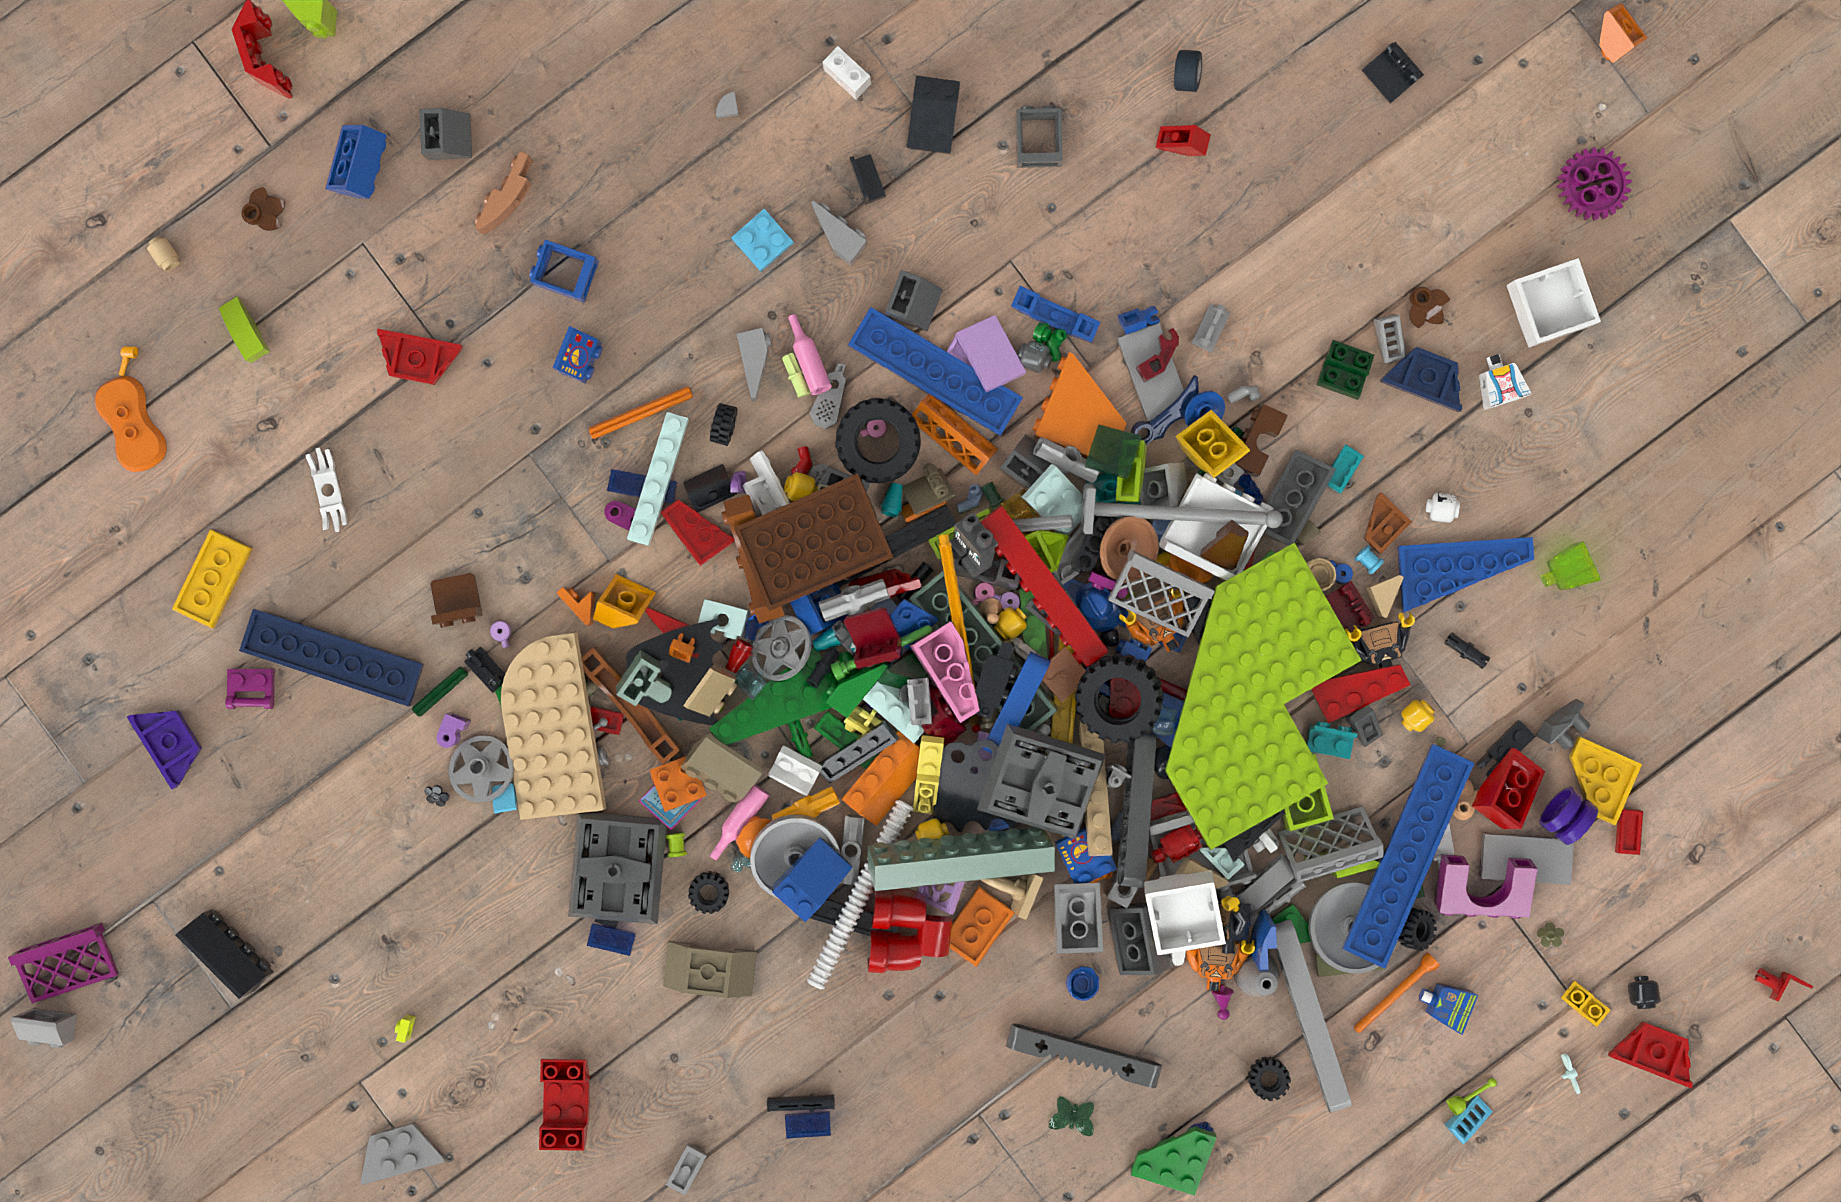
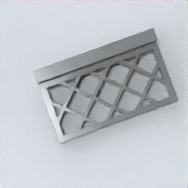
M1130 550L1127 556L1128 560L1108 600L1189 637L1206 602L1212 598L1215 591L1208 585L1134 550ZM1131 566L1139 569L1141 578L1129 582L1127 574ZM1154 577L1158 578L1161 587L1149 591L1146 580ZM1143 582L1146 593L1134 597L1131 586ZM1128 587L1131 598L1123 601L1115 598L1120 589ZM1172 587L1179 588L1181 596L1169 600L1166 590ZM1163 591L1166 602L1154 606L1151 595ZM1148 596L1151 607L1144 610L1138 609L1136 600ZM1193 596L1200 598L1198 606L1189 610L1186 599ZM1183 601L1186 611L1174 615L1170 604ZM1168 606L1171 616L1164 619L1158 618L1156 609ZM1187 615L1189 623L1186 629L1183 630L1177 626L1175 619Z
M1363 806L1333 815L1334 819L1293 831L1286 829L1278 832L1279 839L1294 871L1297 883L1383 857V844L1381 839L1377 837ZM1361 815L1363 819L1361 825L1349 822L1351 817ZM1336 822L1341 824L1342 827L1339 832L1329 829V825ZM1346 826L1357 830L1354 838L1343 834ZM1311 829L1321 831L1317 839L1306 834ZM1362 832L1370 835L1372 841L1364 843L1357 839ZM1325 833L1336 837L1332 845L1321 841ZM1294 835L1299 837L1296 845L1288 843L1285 837ZM1339 839L1351 843L1345 849L1336 847ZM1303 840L1314 843L1311 851L1300 847ZM1318 845L1329 849L1328 853L1322 856L1316 854L1315 851ZM1299 852L1308 857L1305 861L1296 863L1294 856Z

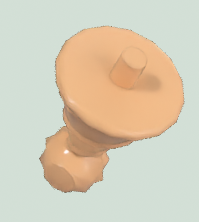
M989 598L982 602L980 610L987 617L986 619L989 624H996L1002 607L999 600Z

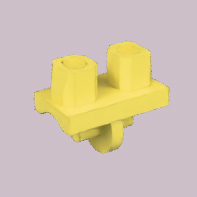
M856 706L844 723H846L845 729L851 733L857 730L864 734L882 721L875 717L877 712L875 709L868 713L859 706Z

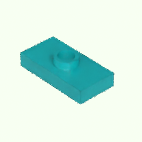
M1345 444L1331 465L1336 471L1327 487L1341 494L1364 458V455Z

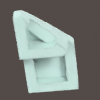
M1208 847L1199 849L1228 880L1245 865L1239 858L1233 863L1224 847H1216L1212 850H1209Z

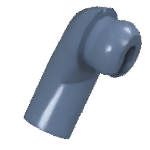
M972 484L969 487L967 499L956 504L960 514L979 506L983 490L978 484Z

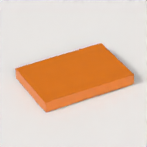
M978 886L952 922L950 949L977 967L1012 918L1014 912L1007 905Z

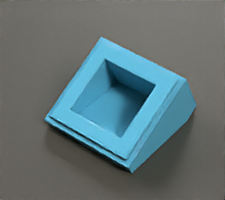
M510 783L503 794L493 799L494 813L517 810V797L513 783ZM503 784L492 786V793L496 792Z

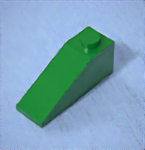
M885 661L861 669L839 680L837 684L833 682L826 691L828 695L826 703L848 718L888 668L889 662Z

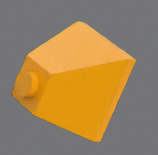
M616 574L598 600L593 620L611 628L637 624L644 614L646 607L649 606L655 597L656 592Z

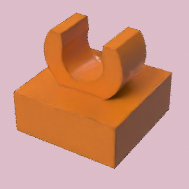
M681 633L677 640L673 639L668 655L690 663L695 648L693 647L695 639L692 638L688 644L683 643L684 634Z

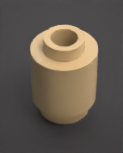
M156 237L149 241L147 250L159 268H163L166 272L180 264L179 256L167 238Z

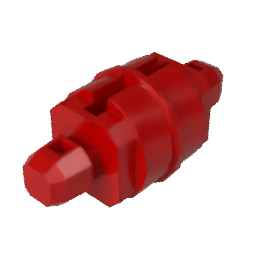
M1190 824L1175 830L1173 829L1172 832L1159 839L1163 847L1156 848L1151 855L1156 863L1165 861L1167 857H1170L1171 861L1175 863L1185 857H1190L1189 855L1202 848L1199 839H1203L1198 828L1192 829Z

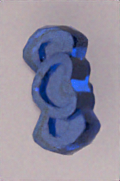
M1249 474L1241 475L1238 482L1245 491L1243 492L1255 498L1254 503L1261 504L1264 498L1255 481L1252 480Z

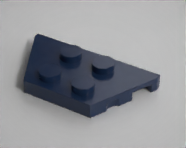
M1419 347L1413 348L1380 380L1381 383L1453 411H1462V404H1460L1459 391L1461 390L1458 380V363Z

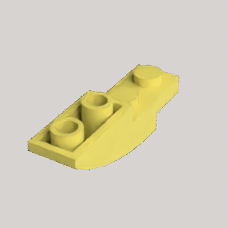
M925 735L921 737L913 812L933 814V805H936L944 745V738Z

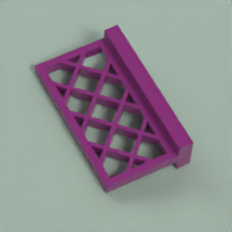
M102 923L17 950L8 957L11 966L15 965L31 1004L119 974L102 934L105 931ZM98 942L101 949L99 954L87 950L90 943ZM73 949L81 953L77 962L66 957L68 950ZM84 955L96 959L92 968L81 964ZM52 956L59 959L56 969L44 964L47 957ZM99 961L107 964L110 972L103 974L95 970ZM63 962L74 966L71 975L60 971ZM31 963L38 966L35 975L28 973L24 965ZM78 968L89 973L86 980L82 981L74 977ZM42 969L53 973L50 982L38 977ZM57 975L68 980L65 987L61 988L53 984ZM35 983L47 987L44 994L36 995L33 988Z

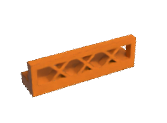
M930 394L920 402L912 413L921 430L975 475L981 471L998 450L947 405ZM920 411L928 416L929 422H924L917 416ZM936 427L943 428L946 436H940L936 431ZM953 441H958L962 444L963 450L954 448ZM969 455H975L982 461L978 467L970 461Z

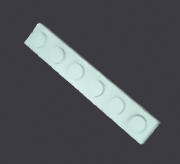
M669 412L666 413L627 540L650 546L689 419Z

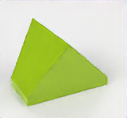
M1045 530L1033 531L1025 535V538L1051 573L1057 571L1069 535Z

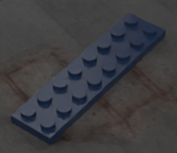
M258 609L252 610L239 649L240 652L405 706H411L424 667L423 663Z

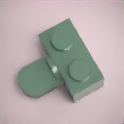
M640 650L616 685L617 696L634 706L638 704L643 695L659 703L666 702L671 696V685L657 676L661 670L660 661Z

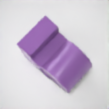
M451 712L446 713L437 733L436 739L438 744L444 748L456 745L460 741V730L468 729L471 720Z

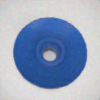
M1204 391L1197 394L1187 405L1185 411L1186 425L1189 427L1210 410L1222 420L1225 412L1223 398L1214 391Z

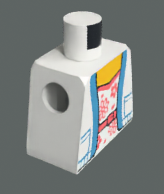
M1500 354L1486 358L1490 371L1479 375L1484 410L1532 395L1515 363L1503 366Z

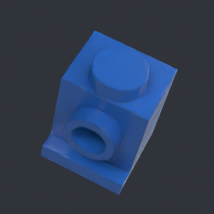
M1120 639L1115 651L1121 653L1122 656L1134 655L1135 659H1142L1146 662L1152 648L1145 647V649H1142L1143 644L1131 639L1128 642Z

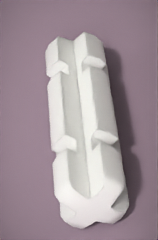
M1019 638L1011 639L1015 645L1014 652L1016 651L1025 661L1030 651L1037 654Z

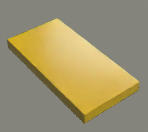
M210 529L172 610L210 628H215L253 548Z

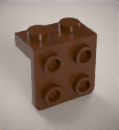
M467 573L433 580L430 583L436 615L431 616L432 625H440V628L454 626L453 622L462 620V624L476 621L475 617L483 616L474 574Z

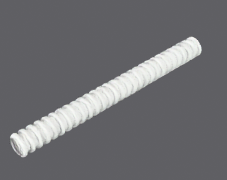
M900 800L895 801L896 806L892 807L893 812L889 813L890 818L886 819L887 824L886 826L883 825L882 828L884 830L879 833L881 836L876 839L877 843L889 844L898 841L897 837L901 836L900 831L904 830L903 825L908 822L906 821L907 817L910 818L911 816L909 814L910 811L914 810L912 806ZM868 862L864 863L865 868L864 870L861 869L860 872L862 874L857 877L859 880L854 884L856 887L855 889L852 888L851 891L853 893L848 896L849 901L845 902L846 907L842 908L843 913L839 914L838 917L840 919L839 921L836 920L835 923L837 925L836 927L833 926L832 930L834 931L829 934L830 939L826 940L827 945L823 946L824 951L820 952L819 955L821 957L820 959L817 958L816 962L818 963L813 966L814 971L810 972L811 977L807 978L808 983L818 989H825L824 984L828 983L829 980L827 978L828 976L831 977L832 973L830 972L835 969L834 964L838 963L837 958L841 957L840 952L841 950L844 951L845 948L843 946L848 943L846 940L851 937L850 932L854 931L853 926L857 925L856 920L860 919L859 914L864 911L862 908L867 905L865 902L870 899L869 894L873 893L872 887L874 885L868 870Z

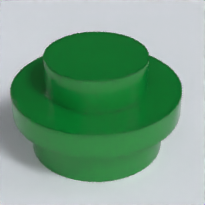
M1039 322L1035 327L1033 339L1037 340L1038 343L1042 344L1044 341H1048L1051 335L1049 323Z

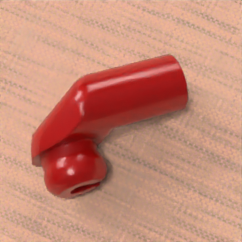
M808 446L797 449L800 461L796 467L791 469L792 475L796 472L807 475L812 467Z

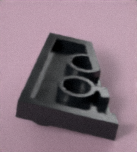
M1284 810L1277 812L1223 843L1233 863L1285 814Z

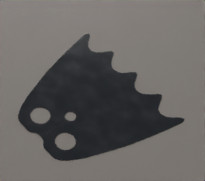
M720 619L669 631L646 640L628 651L626 655L627 668H629L635 656L641 650L660 661V671L662 673L660 678L671 685V696L666 702L659 703L643 695L638 702L639 705L675 718L713 726L718 722L713 713L709 717L687 709L683 705L712 667V657L724 647L710 636L711 630L720 622ZM681 633L684 634L683 643L688 644L692 638L695 639L693 653H700L698 658L692 657L690 663L668 655L673 639L677 640Z
M977 740L972 745L956 742L950 743L944 748L936 805H933V818H937L941 824L949 822L961 833L969 821H976L984 830H988L992 820L1001 819L1009 827L1014 828L1016 821L977 809L998 746L993 741ZM983 747L989 748L992 751L991 759L982 760L978 755L979 749ZM954 750L962 751L965 755L964 761L961 763L954 762L951 759V753ZM977 767L978 773L973 774L971 768Z

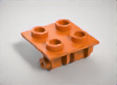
M686 756L649 770L664 812L707 796L702 781L698 778L690 777L681 768Z

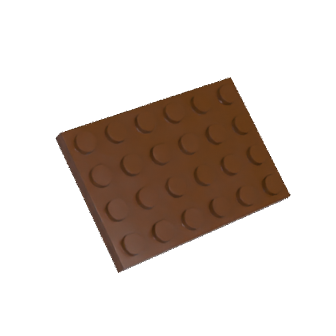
M855 474L734 528L769 611L894 558L859 474Z

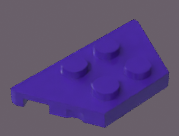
M179 710L127 716V719L171 790L176 789L202 749Z

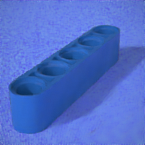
M1030 651L987 740L993 741L999 747L1006 725L1011 724L1019 727L1051 663L1050 660ZM982 748L983 750L992 754V751L989 748Z

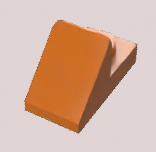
M562 587L557 592L559 597L586 626H591L594 623L595 592L591 591L581 601L578 600L580 596L573 588Z

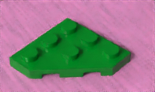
M1194 1126L1186 1130L1187 1132L1182 1135L1172 1136L1158 1142L1157 1146L1148 1150L1145 1148L1138 1151L1131 1168V1176L1195 1196L1215 1144L1216 1133Z

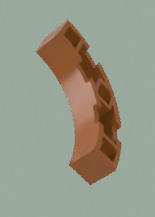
M750 495L724 501L725 511L722 512V517L725 525H730L739 552V556H736L739 569H744L752 600V602L748 603L751 615H756L759 623L785 616L783 606L772 611L768 610L734 529L757 518Z

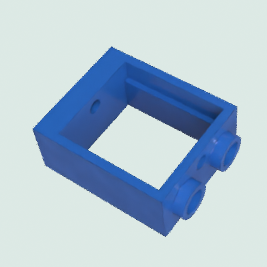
M545 240L544 244L538 248L536 266L533 265L530 270V282L537 287L585 303L599 264L598 259ZM553 251L584 262L574 292L542 281Z

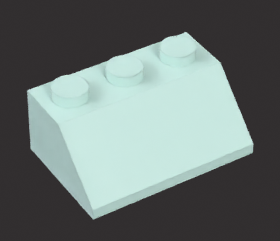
M877 682L863 700L909 740L915 743L924 730L921 725H911L909 701H900V689ZM931 699V715L933 717L938 713V710Z

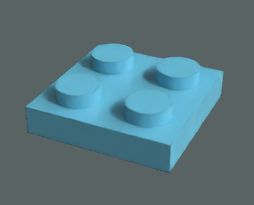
M765 209L731 237L734 243L760 272L794 244L792 239Z

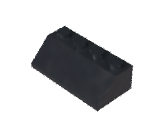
M212 909L203 912L175 936L238 999L256 991L274 973L270 968L269 962L260 958L255 953L254 947L244 942L239 937L238 931L233 927H229L223 921L224 918L220 913Z

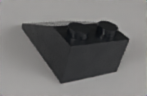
M916 75L907 148L951 154L960 81Z

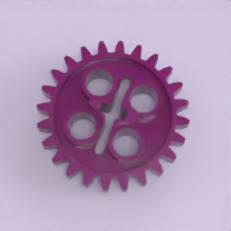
M1596 147L1590 149L1589 152L1587 149L1581 151V154L1575 153L1572 156L1573 159L1569 158L1566 161L1567 166H1563L1560 169L1564 174L1559 175L1557 179L1563 182L1557 185V188L1563 189V192L1558 197L1566 198L1562 205L1568 203L1571 205L1568 212L1574 209L1577 210L1575 217L1583 213L1584 220L1589 219L1590 216H1592L1593 221H1596L1599 217L1603 220L1608 217V214L1611 216L1615 214L1616 209L1619 210L1623 207L1621 202L1624 203L1628 200V197L1624 194L1631 192V189L1626 187V185L1632 183V180L1626 179V176L1631 172L1623 171L1627 164L1623 163L1620 165L1618 163L1621 158L1620 156L1613 159V151L1605 155V148L1600 149L1598 153ZM1598 166L1604 168V175L1598 171ZM1577 172L1583 175L1584 181H1580L1577 178ZM1609 177H1612V179H1613V180H1611V181L1603 182V183H1601V184L1598 185V186H1597V185H1593V186L1587 187V188L1584 189V190H1580V191H1577V190H1576V188L1584 187V186L1588 185V184L1591 183V182H1592V183H1596V182L1602 181L1603 179H1606V178H1609ZM1605 187L1611 190V196L1606 194ZM1584 193L1590 196V202L1584 199Z

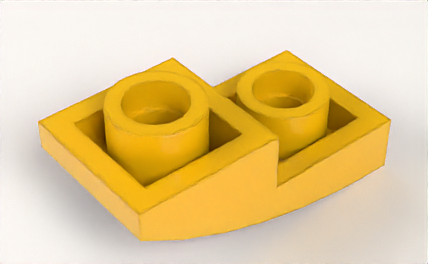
M1573 981L1561 996L1565 1003L1595 1027L1599 1026L1611 1010L1576 981Z

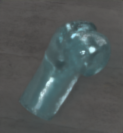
M736 856L732 859V870L741 872L743 866L751 869L750 858Z

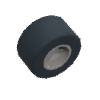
M1179 50L1175 62L1174 88L1177 91L1197 92L1202 73V53L1195 50Z

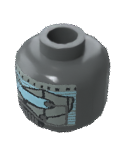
M1031 340L1027 344L1024 343L1022 345L1018 358L1024 368L1040 373L1044 368H1049L1053 356L1050 355V348L1048 346Z

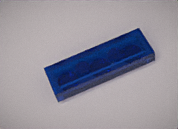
M611 469L607 491L640 498L646 476ZM670 480L664 503H674L678 482Z

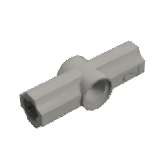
M1041 437L1034 447L1033 454L1053 463L1063 474L1071 472L1093 483L1100 473L1101 466L1081 457L1079 450L1073 446L1063 448Z
M883 579L861 587L859 585L847 587L841 594L820 601L819 606L825 621H829L848 613L849 615L862 613L868 606L890 597Z
M859 815L845 816L841 856L853 868L840 882L843 884L852 885L858 882L857 877L859 876L865 818ZM847 845H855L858 852L854 855L848 854L845 849Z

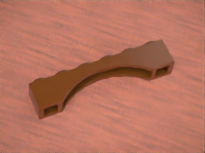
M598 647L591 648L581 657L584 672L625 715L662 765L666 764L683 749L649 708L639 704L634 706L617 696L616 685L622 678V675Z

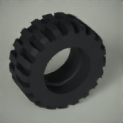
M871 398L858 402V404L847 410L848 412L841 418L836 430L835 441L837 455L847 471L853 475L859 474L860 478L865 480V482L880 484L894 481L912 468L919 455L921 436L916 420L905 407L890 399ZM872 420H884L896 428L900 442L898 450L892 458L883 462H873L862 455L858 448L857 438L861 428L866 423Z
M1121 653L1114 654V656L1107 655L1099 661L1092 663L1081 677L1075 693V699L1077 700L1076 711L1080 713L1081 717L1079 719L1082 724L1088 726L1087 730L1091 734L1095 732L1099 735V739L1105 740L1107 738L1111 740V743H1118V741L1128 743L1134 738L1139 739L1143 737L1144 733L1149 732L1153 728L1163 706L1164 694L1161 688L1162 683L1160 678H1157L1155 675L1156 671L1152 667L1149 668L1144 660H1137L1134 658V655L1130 654L1127 656H1122ZM1112 678H1124L1131 681L1139 689L1141 703L1138 710L1132 716L1116 718L1107 714L1101 708L1098 694L1101 686L1106 681Z

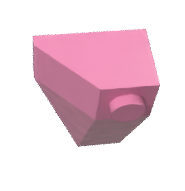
M951 621L910 645L921 665L960 723L980 711L964 650V643Z

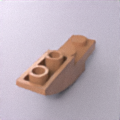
M520 151L518 157L515 156L512 160V170L509 176H506L502 182V191L493 188L492 192L486 195L484 200L485 207L482 213H478L475 219V229L479 233L484 235L500 225L513 213L527 194L531 183L525 176L533 161L529 155Z

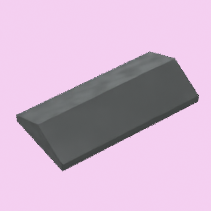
M1295 450L1266 504L1274 508L1273 510L1281 513L1283 521L1277 528L1267 526L1263 534L1288 546L1295 543L1336 469Z

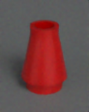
M737 639L736 642H733L725 668L733 673H737L753 654L751 652L753 646L742 639Z

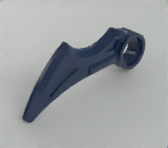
M1193 375L1181 395L1149 423L1147 421L1136 422L1131 429L1132 438L1134 440H1144L1147 445L1152 440L1163 438L1169 426L1175 421L1184 419L1187 405L1199 394L1198 377ZM1142 428H1148V434L1144 438H1139L1138 431Z

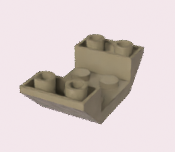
M668 941L663 986L682 993L724 998L752 996L757 951L736 948L734 951L691 947V943Z

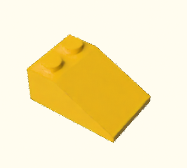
M1212 410L1175 436L1182 451L1189 459L1213 478L1250 452V449Z

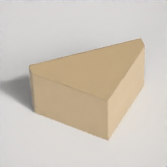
M1393 576L1365 588L1377 617H1388L1404 578L1403 576Z

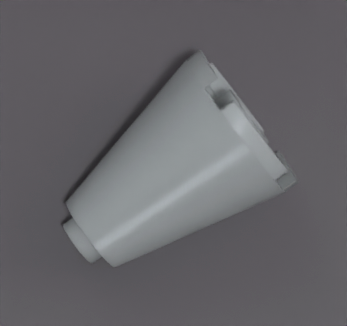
M1249 954L1246 962L1238 973L1235 974L1237 986L1245 994L1252 997H1262L1274 993L1279 981V969L1276 962L1268 955L1269 970L1259 971Z

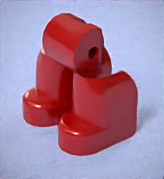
M899 888L875 891L872 928L889 929L891 926L918 930L916 935L911 936L871 930L870 958L867 959L868 972L882 974L886 970H914L920 967L922 956H948L952 917L927 915L926 898L915 890Z

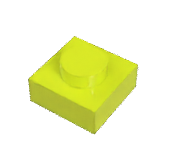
M407 1014L401 1020H398L395 1027V1033H397L396 1041L405 1043L411 1038L416 1016Z

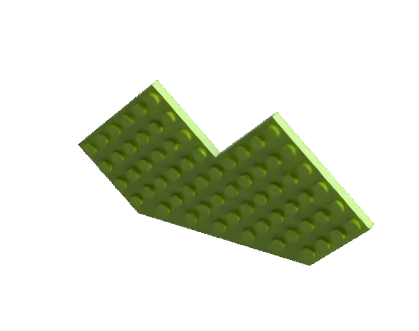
M1295 543L1215 586L1214 589L1215 592L1206 618L1203 636L1200 640L1186 698L1183 702L1178 727L1175 731L1172 749L1165 768L1169 779L1209 850L1216 848L1329 784L1284 704L1360 662L1361 658Z

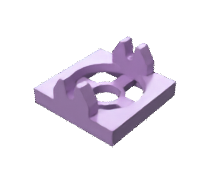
M965 881L955 882L954 887L944 883V888L941 891L936 889V884L931 885L934 891L933 896L930 894L929 885L919 886L918 892L926 898L927 904L948 914H954ZM945 892L950 893L951 896L947 901L939 900L941 894Z

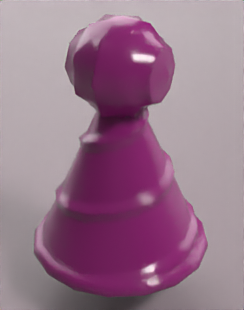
M1222 984L1220 985V991L1211 992L1220 1007V1010L1217 1012L1218 1018L1226 1020L1230 1016L1229 1010L1226 1008L1234 991Z

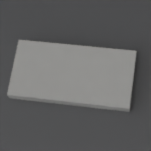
M1159 323L1117 338L1147 422L1154 419L1170 406L1184 391L1172 357L1162 374L1145 383L1136 370L1137 366L1152 356L1159 355L1161 351L1158 337L1163 332ZM1156 360L1153 363H1149L1154 373L1159 369V361Z
M1483 833L1480 878L1505 880L1508 858L1531 859L1537 867L1536 883L1571 885L1574 843L1566 845L1556 838Z

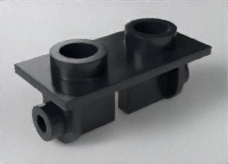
M479 647L476 651L473 649L469 650L466 653L467 659L464 663L494 693L503 684L504 671L482 647Z

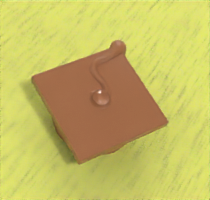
M1065 647L1050 660L1051 663L1042 679L1061 702L1078 688L1077 685L1086 671Z

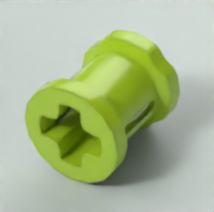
M685 832L666 834L669 844L667 857L688 855L684 848Z

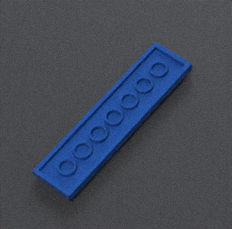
M872 307L868 310L848 344L850 348L934 396L998 436H1001L1023 399L1022 396L1003 385L986 392L973 367Z

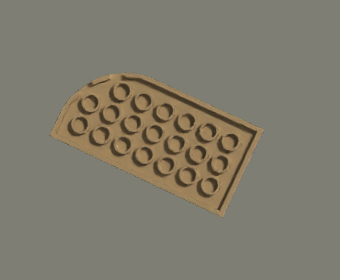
M573 632L542 638L525 647L514 658L507 669L501 690L502 715L509 756L513 760V779L520 820L601 811L607 808L578 634Z

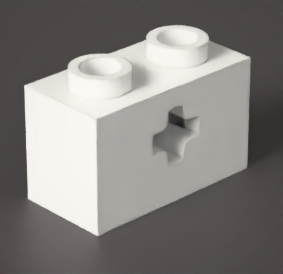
M838 46L823 61L824 71L854 99L857 100L871 85L870 75Z

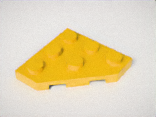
M1577 737L1569 758L1584 797L1598 807L1596 818L1616 825L1642 764L1582 737Z

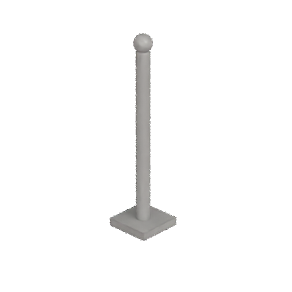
M1085 484L1083 487L1081 528L1084 534H1093L1094 516H1134L1143 519L1228 523L1233 520L1237 524H1266L1270 528L1279 527L1283 521L1281 513L1276 510L1266 513L1260 511L1095 502L1096 488L1094 485Z

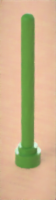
M927 625L901 637V647L932 633L933 628ZM854 659L848 662L837 661L831 664L832 671L838 681L846 678L850 670L857 668Z

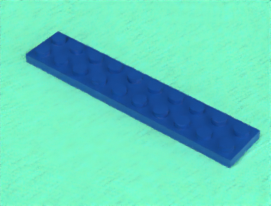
M1431 744L1383 853V857L1343 944V950L1381 968H1386L1474 766V762L1435 744Z

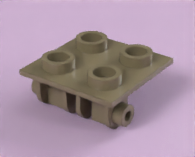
M925 464L923 469L925 476L903 486L902 490L915 515L956 496L942 469H937L934 464Z

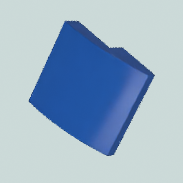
M1261 910L1252 930L1250 944L1252 940L1255 941V951L1250 955L1259 971H1268V949L1277 948L1276 926L1267 911Z

